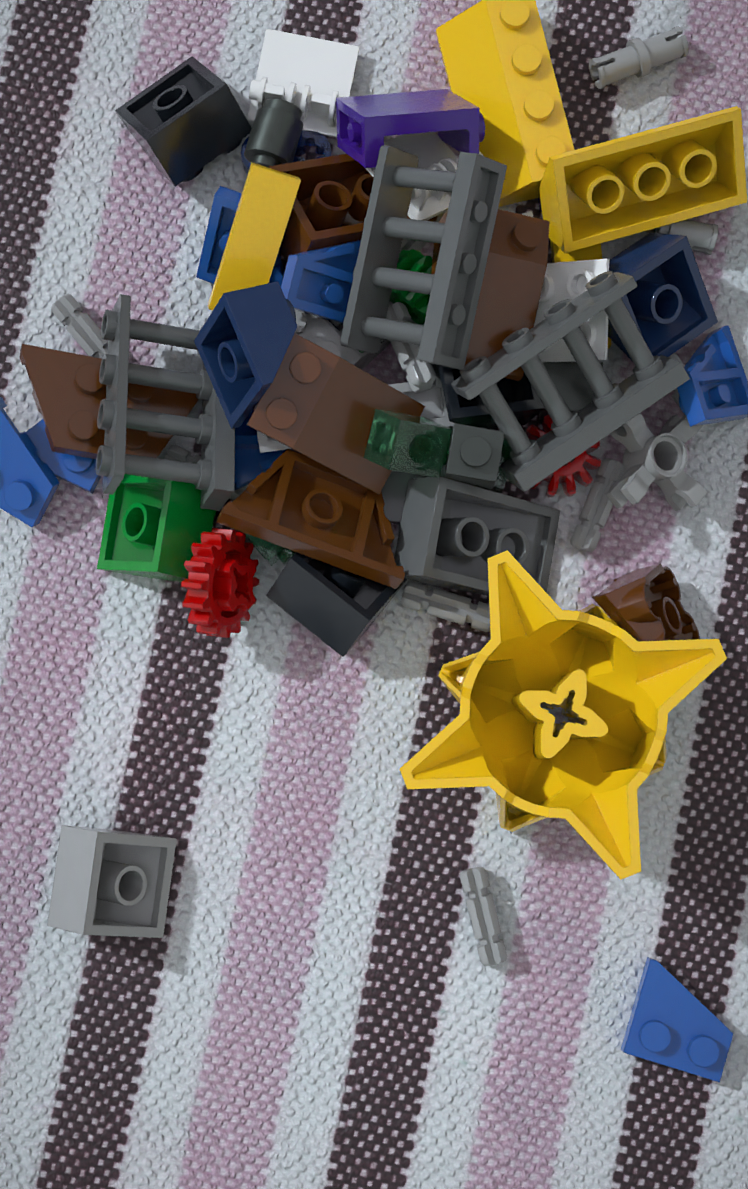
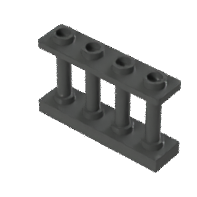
M383 145L380 147L374 171V180L367 214L364 219L357 262L353 272V282L343 321L340 344L344 347L374 354L379 352L382 339L419 345L417 360L464 370L507 165L477 153L460 152L456 172L417 168L419 162L417 156L392 146ZM413 188L452 193L445 223L407 219ZM402 239L441 244L435 274L396 269ZM392 289L430 295L424 325L386 319Z
M612 271L599 274L586 284V292L572 301L566 299L550 307L544 313L545 319L530 330L522 328L510 334L503 340L502 349L488 358L482 356L472 360L464 366V370H460L461 376L451 383L455 392L468 400L479 395L500 431L505 432L504 438L512 451L509 454L510 459L499 466L507 480L522 491L526 492L690 379L681 362L663 355H652L621 297L638 286L633 276L619 272L613 273ZM602 310L606 312L635 364L633 368L634 374L619 384L611 383L580 328V325ZM563 338L594 392L592 396L593 402L578 412H571L538 356L540 352ZM520 366L553 421L551 424L552 430L537 440H529L496 382Z
M120 294L113 309L105 310L101 326V338L108 340V354L103 355L99 372L100 384L107 385L106 399L101 400L97 419L98 429L105 430L104 445L99 446L95 467L96 475L103 476L102 492L113 495L123 480L124 474L192 483L195 489L201 490L200 508L220 511L234 493L235 428L231 429L204 364L203 370L196 374L129 363V339L194 349L200 355L194 342L200 330L130 319L131 296ZM128 383L195 393L196 398L202 400V414L198 418L127 408ZM126 428L195 438L197 444H202L201 459L198 460L197 464L125 454Z

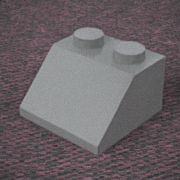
M61 825L47 926L81 935L163 938L177 839L100 828Z

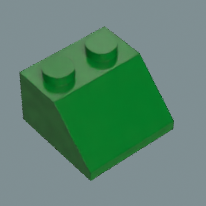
M124 474V478L113 495L109 494L97 569L181 582L184 579H188L189 572L186 570L184 563L194 556L191 545L193 543L201 544L202 532H212L216 510L200 508L201 490L195 489L192 483Z

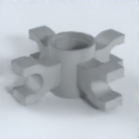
M640 413L610 433L613 438L626 447L623 455L625 474L610 487L605 495L616 508L623 507L628 500L632 505L637 504L647 493L651 483L656 482L662 489L667 502L675 511L681 510L686 503L690 507L697 506L707 494V491L698 481L684 471L687 464V450L684 444L703 425L690 427L685 415L681 419L674 415L664 424L659 435L654 436L647 428L645 420Z

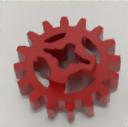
M212 528V532L201 533V544L193 543L191 545L194 556L184 563L189 575L188 579L181 581V587L188 589L182 605L183 607L191 608L187 621L189 624H197L196 632L199 634L230 638L231 633H239L241 631V621H249L250 619L248 610L257 601L253 594V587L259 585L260 579L254 577L259 562L258 559L250 558L254 545L253 543L245 542V533L235 532L233 529Z

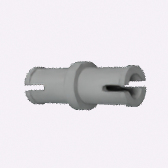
M677 26L643 41L640 38H634L627 41L626 47L590 59L589 71L592 80L599 78V80L595 81V86L598 89H602L606 85L633 75L641 78L649 75L651 68L677 58L686 57L689 53L687 38L685 35L677 38V36L682 34L683 30Z

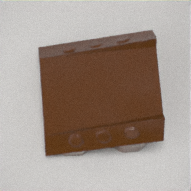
M661 563L636 569L614 579L615 582L600 594L592 597L620 628L628 632L638 642L700 639L694 619L685 611L680 602V587L674 573L667 566L662 567Z

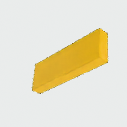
M251 162L209 298L208 309L213 310L224 293L269 283L301 182L299 177Z

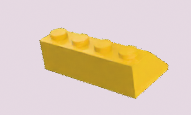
M481 0L436 28L435 33L450 91L479 107V112L483 115L485 136L484 140L479 142V151L484 157L507 165L499 207L539 198V187L549 157L575 149L536 1Z
M738 106L549 157L539 187L543 220L550 221L549 238L564 253L747 203L741 108Z

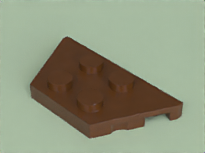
M22 344L19 357L22 365L26 367L33 388L32 395L38 412L42 414L46 425L45 432L52 452L96 459L99 446L104 445L105 430L98 429L97 426L99 406L101 400L106 399L107 386L99 382L102 359ZM128 383L127 408L187 417L199 400L196 398L195 393ZM126 428L125 454L158 458L174 435Z
M287 449L280 455L266 472L260 473L250 482L246 490L233 502L229 501L218 516L217 523L394 589H397L404 580L405 572L403 566H396L390 544L395 537L391 523L384 514L385 503L382 492L377 494L290 449Z

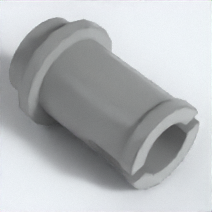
M686 219L655 228L654 233L687 236L693 251L711 255L718 236V225Z

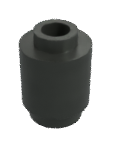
M267 99L264 107L257 110L244 152L245 158L250 163H256L268 168L269 166L292 163L303 129V122L300 120L302 116L301 109L293 103L282 99Z

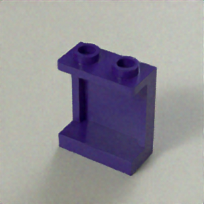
M448 89L336 98L337 147L364 168L376 167L380 147L384 145V136L438 132L440 139L458 152L479 154V142L484 140L485 122L483 115L479 112V107Z

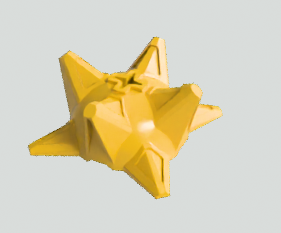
M508 550L487 559L490 640L480 652L443 664L438 676L460 704V714L399 769L407 789L489 786L496 792L501 828L513 832L547 817L562 818L575 829L620 880L641 872L637 789L648 776L662 771L667 759L665 735L667 732L668 713L727 659L719 639L638 642L628 632L620 628L599 606L591 604L580 611L562 610ZM554 707H561V714L574 723L564 721L562 722L563 724L555 723V717L548 713L549 711L546 709L553 710L555 709Z

